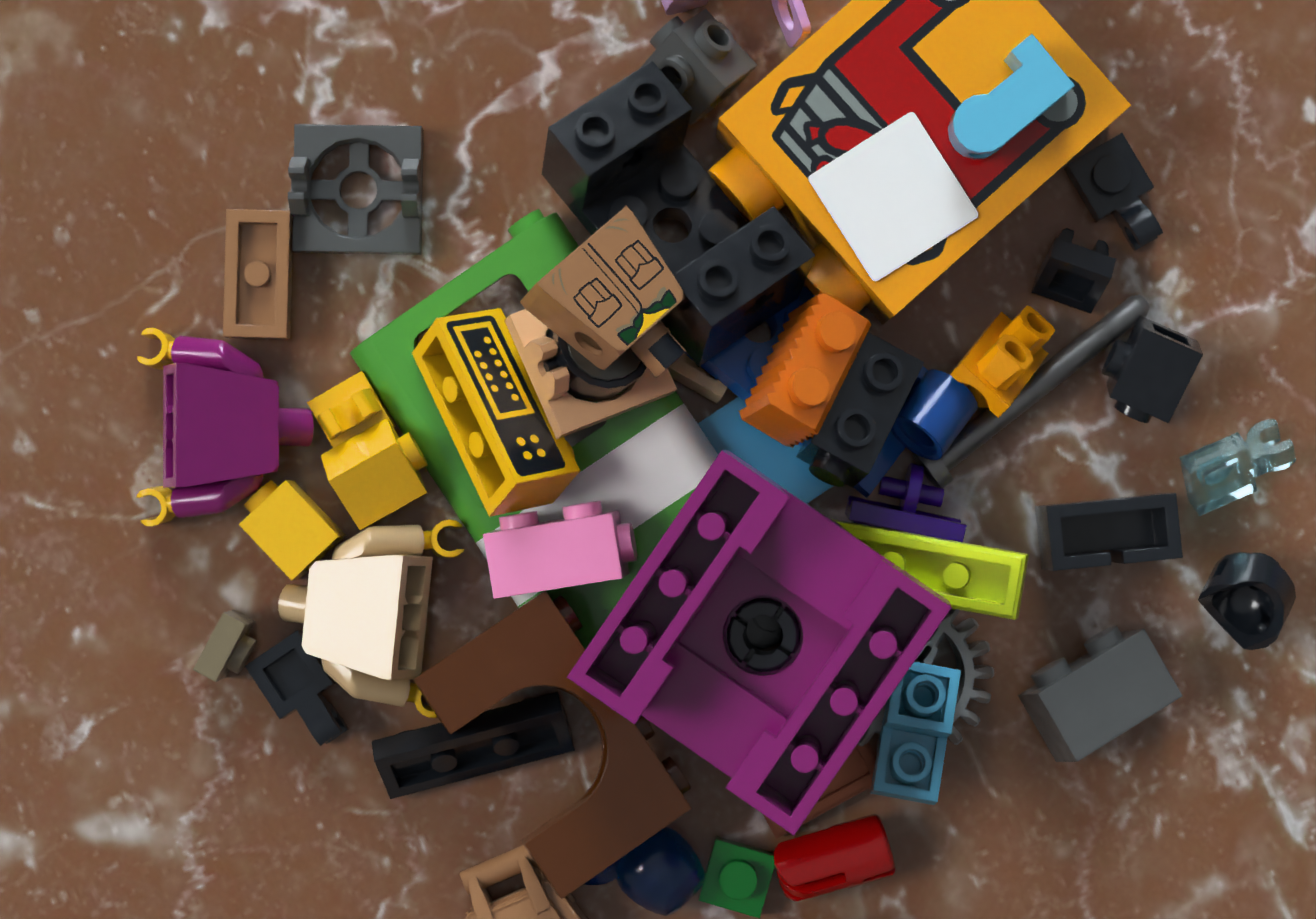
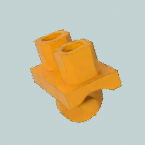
M1028 305L1013 320L1001 312L988 325L950 375L956 381L963 383L971 391L978 407L989 408L999 418L1011 406L1049 354L1042 346L1051 338L1055 329L1034 308Z

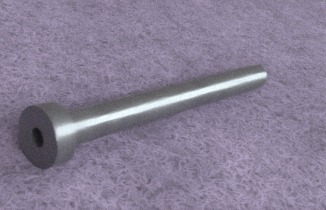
M1141 295L1130 296L1037 369L1011 406L999 418L988 408L967 424L939 460H929L914 454L915 462L924 466L926 477L935 487L944 488L953 481V477L949 472L952 468L1132 328L1139 315L1146 317L1150 309L1148 302Z

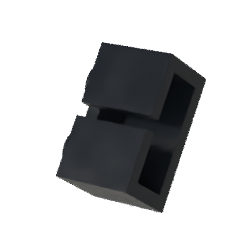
M1158 493L1035 506L1041 569L1058 571L1111 565V562L1128 564L1183 558L1176 493Z

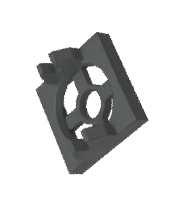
M294 124V157H291L288 166V174L291 179L288 203L290 214L293 216L292 251L295 253L421 255L422 126ZM349 144L348 168L341 171L335 180H311L315 169L325 155L341 145ZM370 144L380 147L393 156L401 168L403 181H382L377 172L369 168ZM356 173L368 174L374 179L377 186L376 198L372 204L360 209L352 208L345 204L341 194L342 184L346 178ZM311 200H336L339 207L348 213V236L339 234L324 224L315 211ZM383 201H401L402 209L392 224L377 234L368 236L369 215L376 211Z

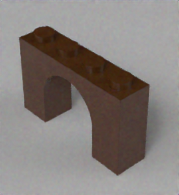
M544 591L412 680L449 734L454 733L508 695L532 686H549L565 691L578 699L591 713L597 724L602 744L601 762L596 778L579 800L520 840L555 893L563 899L692 809L683 796L684 793L691 789V786L671 757L660 762L648 744L647 740L653 737L655 733L646 718L641 716L634 725L567 678L585 651L574 634L583 626L563 596H559L552 601L547 592Z

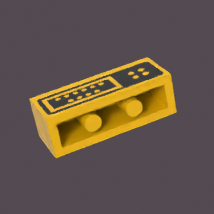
M501 308L436 318L412 352L489 517L552 504L581 471L575 460L574 451L570 443L564 437L556 439L507 328L505 323L506 317Z

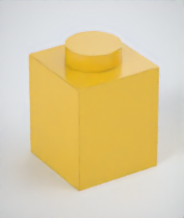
M388 418L321 455L330 485L359 530L366 528L427 493L419 472L420 469L428 466L422 451L410 432L399 437Z
M270 480L263 485L244 504V507L250 514L239 523V526L291 581L301 579L309 571L313 562L320 561L347 536L294 480H285L280 486L273 480Z

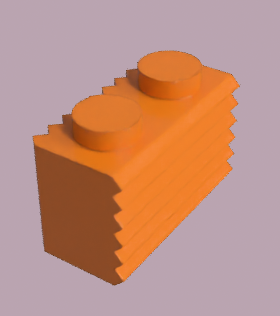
M826 293L814 296L788 314L789 321L783 324L784 331L777 335L779 342L772 345L773 353L766 357L768 363L761 367L763 374L755 378L757 385L750 389L752 396L745 399L746 407L739 411L743 421L784 446L791 448L794 445H798L799 442L803 443L804 439L813 438L814 434L818 435L871 327V323L867 318Z

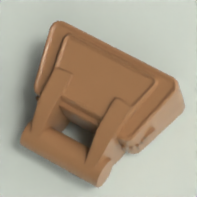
M524 845L459 872L467 894L471 895L473 905L470 908L471 911L465 913L467 916L464 919H587L575 903L576 899L571 893L563 899L555 893L547 879L542 876L537 864ZM522 873L525 884L524 888L496 900L492 899L487 890L488 887Z

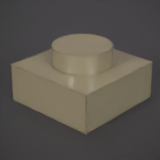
M235 610L223 612L193 670L215 682L227 678L230 670L239 674L248 662L257 643V640L249 637L256 621Z

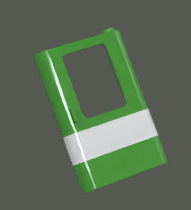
M537 209L518 220L508 229L512 236L511 240L355 347L350 352V355L360 370L366 375L374 391L403 435L408 432L411 433L428 463V466L425 468L486 559L483 534L500 529L499 517L537 511L538 520L541 523L564 519L562 510L564 506L601 501L602 512L619 510L621 524L631 522L636 540L637 561L628 562V575L622 579L546 590L552 601L559 596H563L583 626L574 634L586 650L718 454L675 391L669 396L608 419L602 427L572 446L575 460L581 471L554 503L492 517L488 516L412 352L417 346L418 337L430 328L436 318L448 316L509 274L517 276L529 292L541 278L579 247L557 212L544 217L540 209ZM544 591L511 597L519 608Z

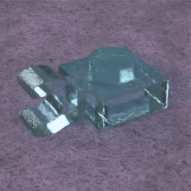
M1268 419L1255 424L1249 430L1246 441L1236 432L1179 458L1188 501L1199 516L1256 492V477L1268 472L1284 470L1295 463L1294 444L1290 439L1273 445L1281 441L1278 423L1275 419Z

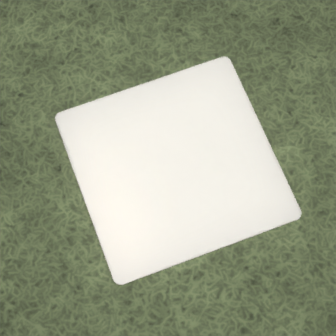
M909 112L812 173L808 178L868 275L875 282L978 217V211L914 112Z

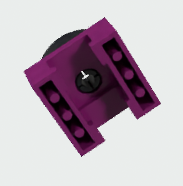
M721 450L567 678L634 725L641 716L649 720L728 775L731 780L727 784L726 789L786 831L795 835L952 607L947 599L857 539L843 526L822 515L729 450ZM757 616L777 617V622L783 631L781 645L771 651H762L755 648L747 637L749 621Z

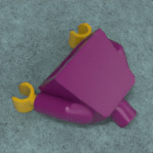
M146 328L142 331L141 335L144 337L160 339L162 348L160 353L152 359L138 356L137 360L151 368L163 370V486L141 490L136 498L150 495L156 497L161 504V512L158 517L140 520L145 526H156L171 521L175 516L178 518H189L223 513L258 491L263 481V474L278 471L279 446L309 447L311 445L314 431L311 409L279 408L278 381L263 378V372L259 363L223 340L179 336L175 339L156 328Z

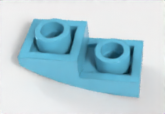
M914 662L886 702L870 790L871 794L935 805L938 802L947 738L952 734L961 670Z

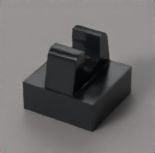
M1065 228L1061 231L1058 238H1055L1037 271L1031 293L1091 314L1112 278L1116 258L1109 256L1108 244L1099 239L1093 250L1073 244L1074 230Z

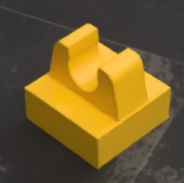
M363 371L307 402L333 448L386 418L389 419L393 428L396 427Z

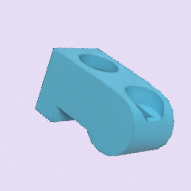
M1033 34L1029 35L1012 49L1004 59L1005 63L1014 73L990 93L973 95L964 100L951 116L948 125L949 141L953 148L963 157L974 160L984 159L996 153L1075 86Z

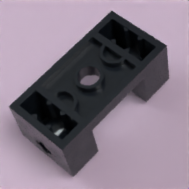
M651 61L548 127L542 175L591 235L626 205L634 213L684 292L685 299L671 310L661 322L666 328H669L670 333L699 367L798 299L815 254L775 206L748 223L684 146L683 143L692 107L657 65ZM662 219H675L686 227L689 236L680 242H667L656 234L653 226Z

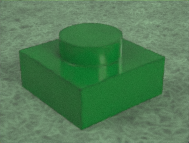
M715 836L698 895V901L760 918L775 867L774 853Z

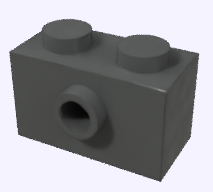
M1117 625L1112 626L1088 639L1083 644L1088 653L1070 664L1067 663L1065 658H1060L1031 675L1035 685L1018 696L1056 762H1078L1183 696L1145 629L1120 632Z

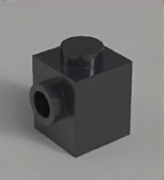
M1139 315L1127 342L1120 339L1115 341L1102 369V374L1109 377L1106 382L1109 397L1117 400L1114 407L1124 415L1143 423H1149L1152 416L1169 423L1203 356L1198 341Z

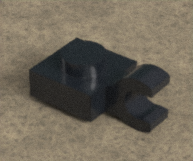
M1123 133L1065 166V172L1095 222L1113 214L1134 251L1157 239V236L1163 233L1153 213L1139 199V197L1150 192L1154 185Z
M297 630L245 665V667L279 719L286 718L297 710L314 739L322 746L325 743H330L349 729L337 710L322 694L336 684V682L324 672L321 658L304 652L302 648L303 630Z

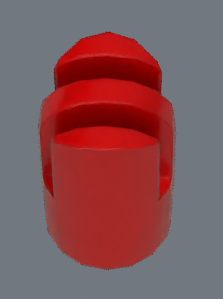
M877 814L836 824L824 830L780 842L774 850V864L780 887L785 896L793 901H801L844 888L849 889L893 876L896 871L890 843L883 822Z

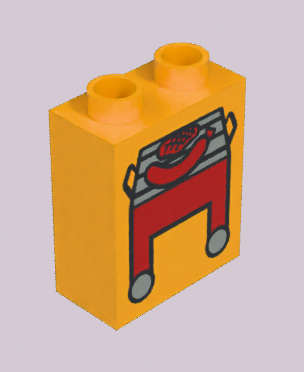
M851 0L718 118L716 138L728 153L708 170V173L749 222L775 206L778 211H782L814 247L812 252L815 254V258L804 283L814 296L826 293L857 313L866 306L880 323L884 325L1126 111L1131 104L1038 0ZM1033 34L1075 86L996 153L984 159L974 160L963 157L953 148L949 141L948 125L951 116L964 100L973 95L990 93L1014 72L1005 63L1004 59L1012 49L1029 35ZM909 112H914L978 211V217L875 282L868 275L808 178L812 173Z

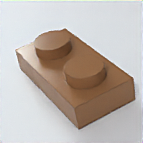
M226 209L223 337L290 340L293 216L290 214V210Z

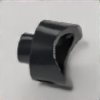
M1238 552L1224 556L1215 564L1200 593L1198 601L1243 649L1255 650L1266 648L1277 640L1296 599L1294 583L1287 572L1271 556L1263 553Z

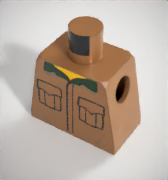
M627 205L541 278L520 301L527 311L597 368L603 370L608 368L630 348L657 378L686 352L660 322L685 299L684 292Z

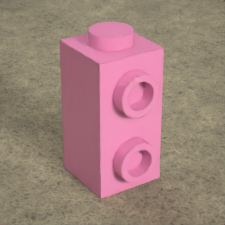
M601 501L562 507L564 519L539 523L537 511L499 517L500 529L483 534L493 598L624 578L629 574L628 562L637 561L636 540L631 522L621 524L619 510L602 512Z

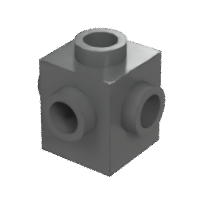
M704 9L685 23L678 16L666 23L650 40V43L656 50L641 67L651 61L657 65L692 107L689 125L691 126L722 104L754 70L757 64L734 40L729 29L718 22L707 9Z

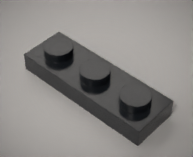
M558 692L536 698H528L521 702L487 710L452 734L446 731L442 723L372 741L374 762L390 799L575 751L571 730Z

